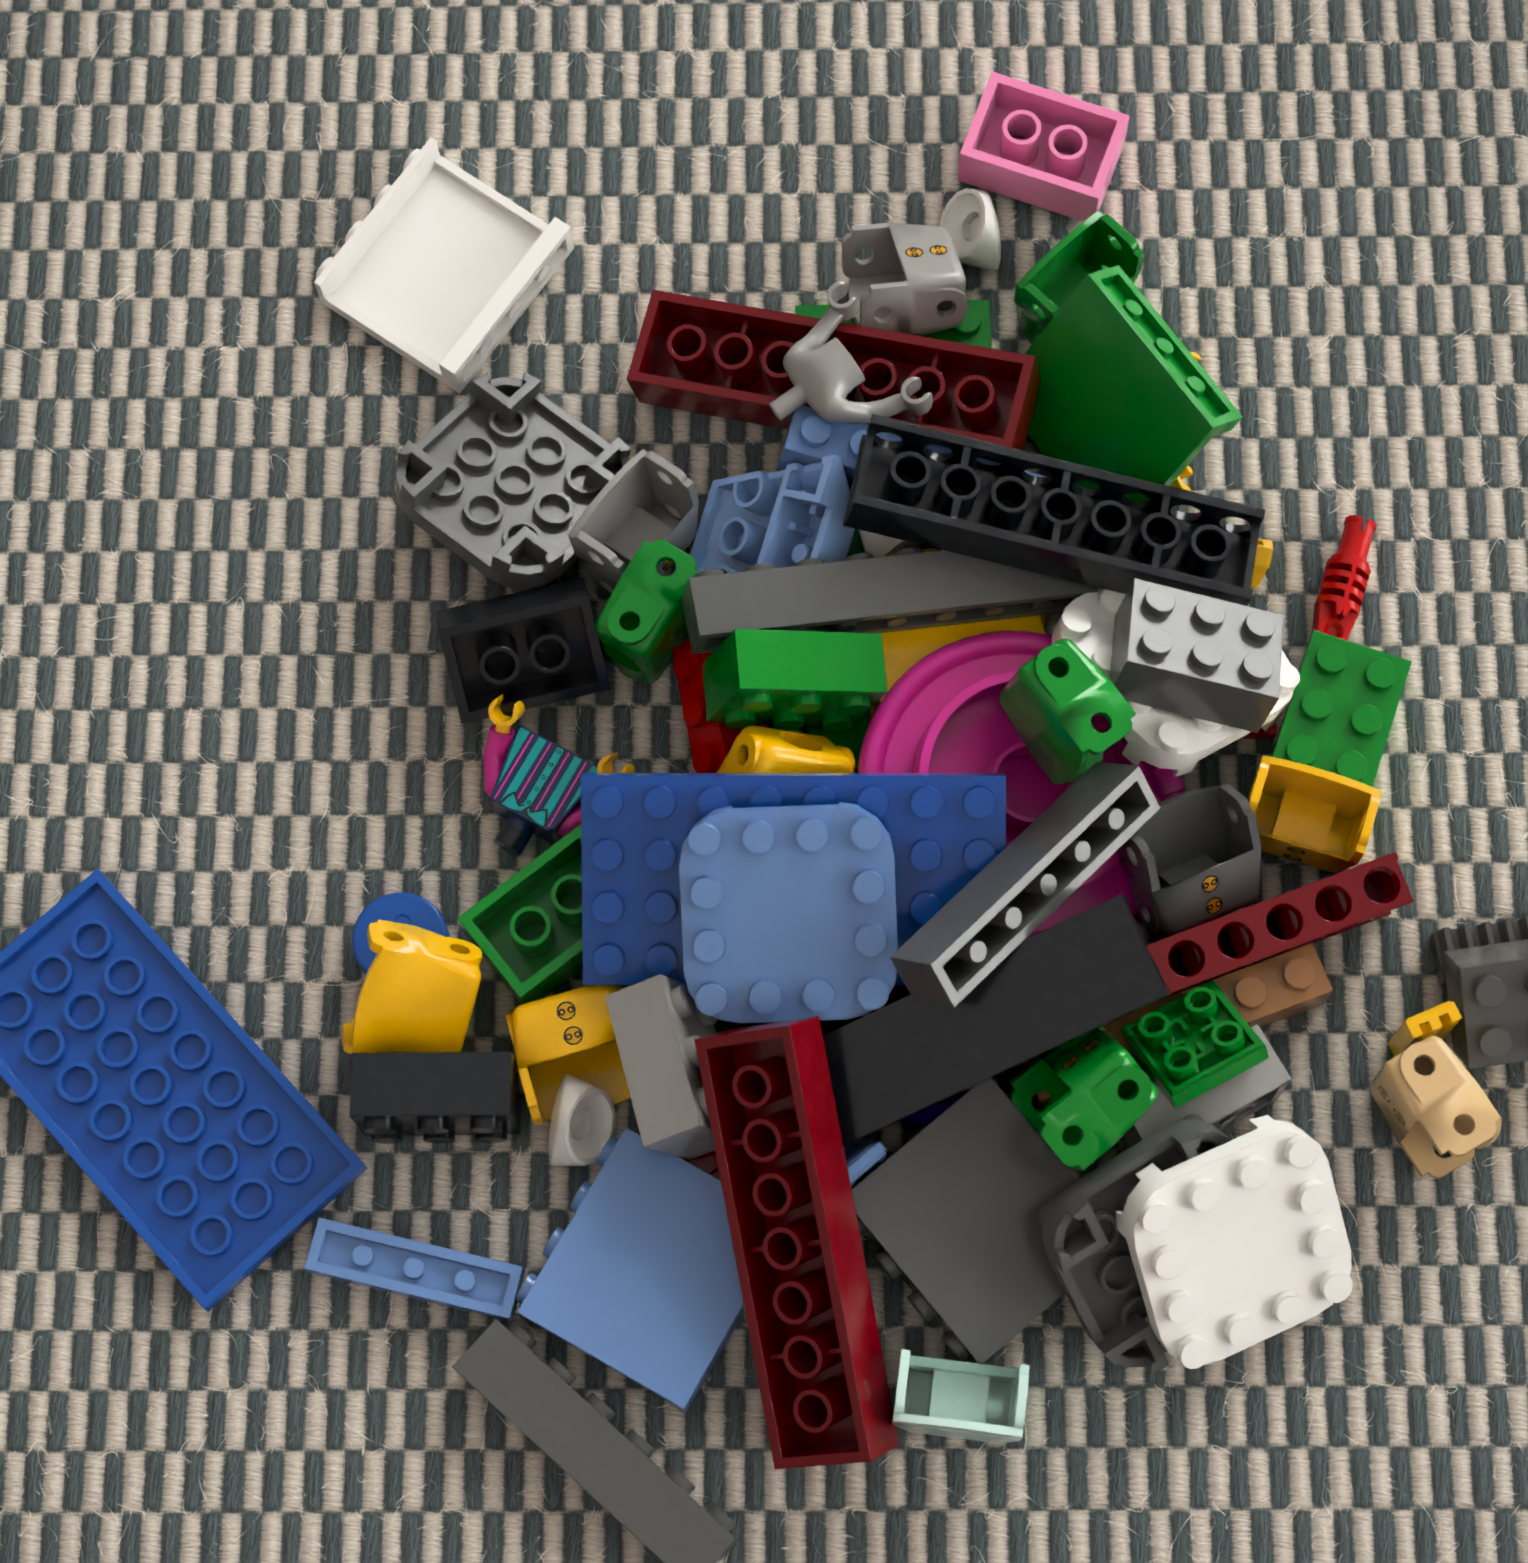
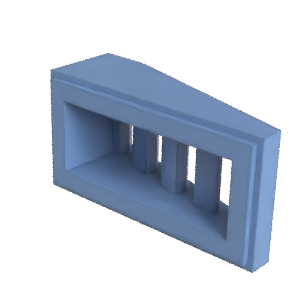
M861 1139L844 1149L851 1189L886 1160V1148L880 1141Z

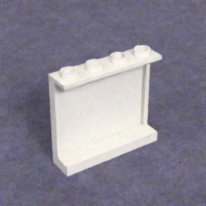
M430 137L421 150L415 149L408 156L403 166V172L392 186L386 185L379 192L374 202V208L363 221H357L350 228L345 238V244L334 258L328 257L320 265L314 284L322 304L460 394L574 249L571 227L556 217L548 225L442 157L439 153L437 141Z

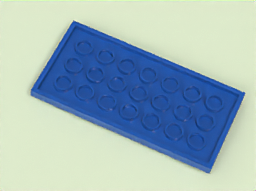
M582 773L583 985H634L659 974L686 984L683 967L679 879L682 845L695 823L711 813L712 810L732 806V808L830 805L845 802L858 804L859 807L876 816L888 833H890L894 850L899 949L1006 848V773ZM897 971L895 986H906Z
M98 868L0 952V1076L207 1312L368 1169Z

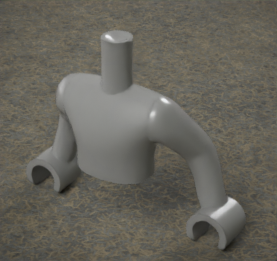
M838 281L827 292L830 308L809 333L788 350L783 358V367L794 387L769 403V406L780 421L807 403L819 416L828 422L866 424L870 422L872 414L891 417L908 411L914 415H923L931 409L933 397L928 392L919 399H911L910 397L919 391L922 386L921 379L912 376L903 382L901 393L872 402L846 400L847 395L856 386L865 381V377L853 357L836 337L826 343L842 320L854 318L859 309V302L856 297L851 298L844 304L837 303L848 292L846 283Z

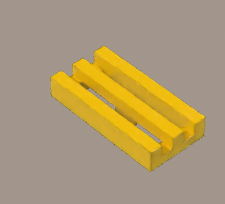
M1449 1000L1407 1018L1388 1043L1394 1057L1404 1052L1410 1045L1420 1042L1427 1037L1437 1036L1444 1040L1462 1019L1455 1002H1450Z

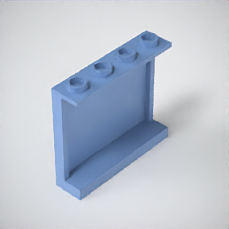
M625 1127L619 1139L611 1136L604 1145L597 1160V1163L602 1168L594 1182L590 1184L585 1181L577 1191L570 1205V1209L575 1211V1214L567 1228L564 1230L558 1227L548 1240L543 1251V1255L548 1257V1260L538 1276L531 1273L521 1286L515 1300L521 1304L517 1313L526 1322L529 1323L530 1321L660 1396L669 1405L687 1414L745 1312L720 1180L679 1157L643 1147L641 1136Z

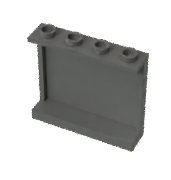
M992 1078L968 1089L963 1096L852 1188L860 1237L866 1234L876 1246L878 1251L872 1256L888 1277L894 1280L900 1276L913 1291L907 1299L918 1314L926 1322L934 1317L947 1334L941 1340L958 1361L965 1362L969 1359L971 1363L983 1364L1065 1294L1045 1253L1041 1236L1043 1226L1039 1221V1213L1047 1202L1054 1200L1077 1180Z

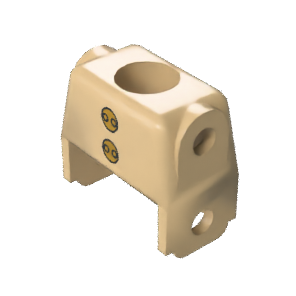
M1430 1036L1410 1045L1404 1052L1388 1060L1371 1083L1370 1089L1374 1100L1397 1142L1420 1177L1426 1174L1434 1179L1444 1177L1469 1162L1475 1154L1474 1148L1480 1149L1488 1146L1500 1134L1502 1118L1477 1081L1440 1037ZM1433 1145L1435 1146L1440 1155H1443L1446 1152H1448L1451 1156L1447 1158H1441L1437 1156V1154L1434 1152Z

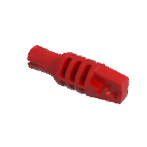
M1350 515L1345 518L1338 551L1331 555V558L1326 562L1314 606L1312 632L1316 630L1344 640L1348 639L1359 616L1371 573L1366 559L1373 533H1375L1377 527L1376 523L1372 520H1366L1364 527H1361L1362 516Z

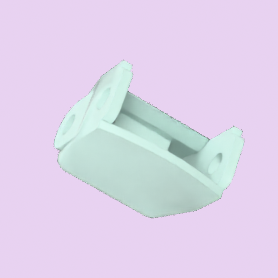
M901 1349L892 1425L912 1433L991 1443L1016 1442L1022 1439L1030 1365L1020 1364L1018 1368L914 1356L910 1355L911 1350Z

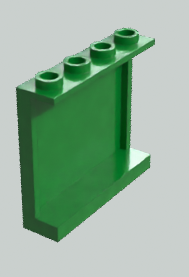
M1119 265L1087 274L1025 353L1026 355L1036 356L1042 380L1028 435L1043 456L1170 486L1212 437L1232 430L1243 418ZM1077 481L1074 483L1087 489L1101 488L1098 484L1090 481ZM1139 493L1123 495L1135 501L1150 500L1147 496Z

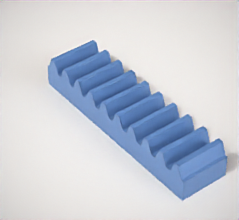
M318 1217L304 1267L307 1272L320 1277L326 1276L337 1281H346L361 1287L367 1286L402 1297L408 1296L423 1302H433L439 1306H449L464 1312L470 1311L505 1322H512L517 1303L515 1301L516 1296L521 1288L525 1273L523 1266Z

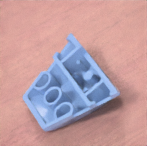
M834 454L822 457L821 462L802 465L797 462L788 464L784 470L770 473L755 471L713 480L690 553L696 561V570L701 572L708 569H721L726 574L744 572L750 566L764 563L772 564L774 568L794 566L796 563L810 558H820L824 560V563L844 561L847 557L855 528L843 526L850 489L841 457Z

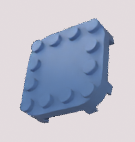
M845 802L830 805L732 808V806L712 810L711 813L694 824L682 845L679 879L684 976L688 992L695 1000L696 1006L701 1013L713 1016L721 1021L734 1023L783 1022L819 1016L820 1021L848 1020L868 1015L873 1010H878L886 1004L889 994L895 986L897 969L890 959V956L898 950L895 859L890 833H888L876 816L859 807L858 804Z

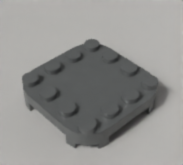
M525 372L523 379L510 377L490 379L489 374L485 373L472 381L471 393L415 444L407 440L398 454L393 501L413 523L487 578L517 593L548 585L559 578L578 559L568 535L594 498L630 460L631 449L619 436L610 444L540 393L542 380Z
M1188 1115L1182 1120L1160 1128L1069 1185L1054 1200L1047 1202L1039 1213V1221L1043 1226L1041 1236L1045 1253L1086 1334L1115 1367L1117 1365L1126 1368L1146 1367L1150 1373L1169 1366L1164 1355L1167 1351L1157 1341L1150 1325L1143 1319L1148 1314L1127 1241L1117 1230L1116 1211L1124 1210L1128 1196L1140 1182L1135 1174L1151 1163L1155 1164L1161 1171H1164L1231 1141L1218 1127L1207 1123L1198 1115Z

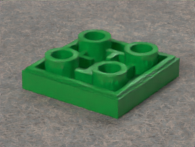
M1213 979L1120 1028L1125 1043L1175 1109L1269 1058L1266 1045Z

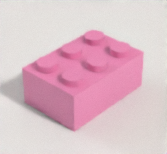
M992 72L960 151L957 181L1084 222L1101 208L1125 144L1130 116Z

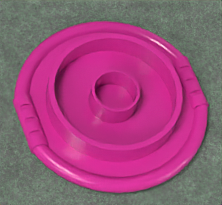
M1028 631L983 633L947 644L922 658L893 684L877 707L863 739L857 773H1006L1007 847L1076 782L1074 781L1070 784H1053L1028 751L999 700L1001 691L1020 667L1037 656L1045 647L1052 645V636ZM1095 715L1091 719L1092 725L1098 732L1105 733L1109 730V721L1106 717ZM1123 737L1103 752L1101 762L1134 765L1122 755L1128 744L1126 739ZM1142 760L1138 766L1143 772L1158 803L1183 794L1186 791L1181 775L1174 777L1173 769L1158 768ZM1118 850L1026 939L1120 894L1126 896L1130 904L1129 908L1133 917H1135L1138 913L1135 908L1131 886L1121 866Z

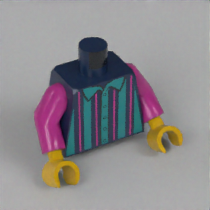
M501 694L491 702L488 708L489 718L494 724L490 726L483 756L484 790L490 797L493 811L506 819L494 842L503 850L520 857L533 834L551 844H555L581 824V774L615 773L613 761L617 758L618 752L603 757L597 766L520 724L516 731H514L511 725L522 717L525 706L522 701H517L513 707V716H506L500 708L503 700V694ZM632 763L626 765L621 773H635L634 765Z

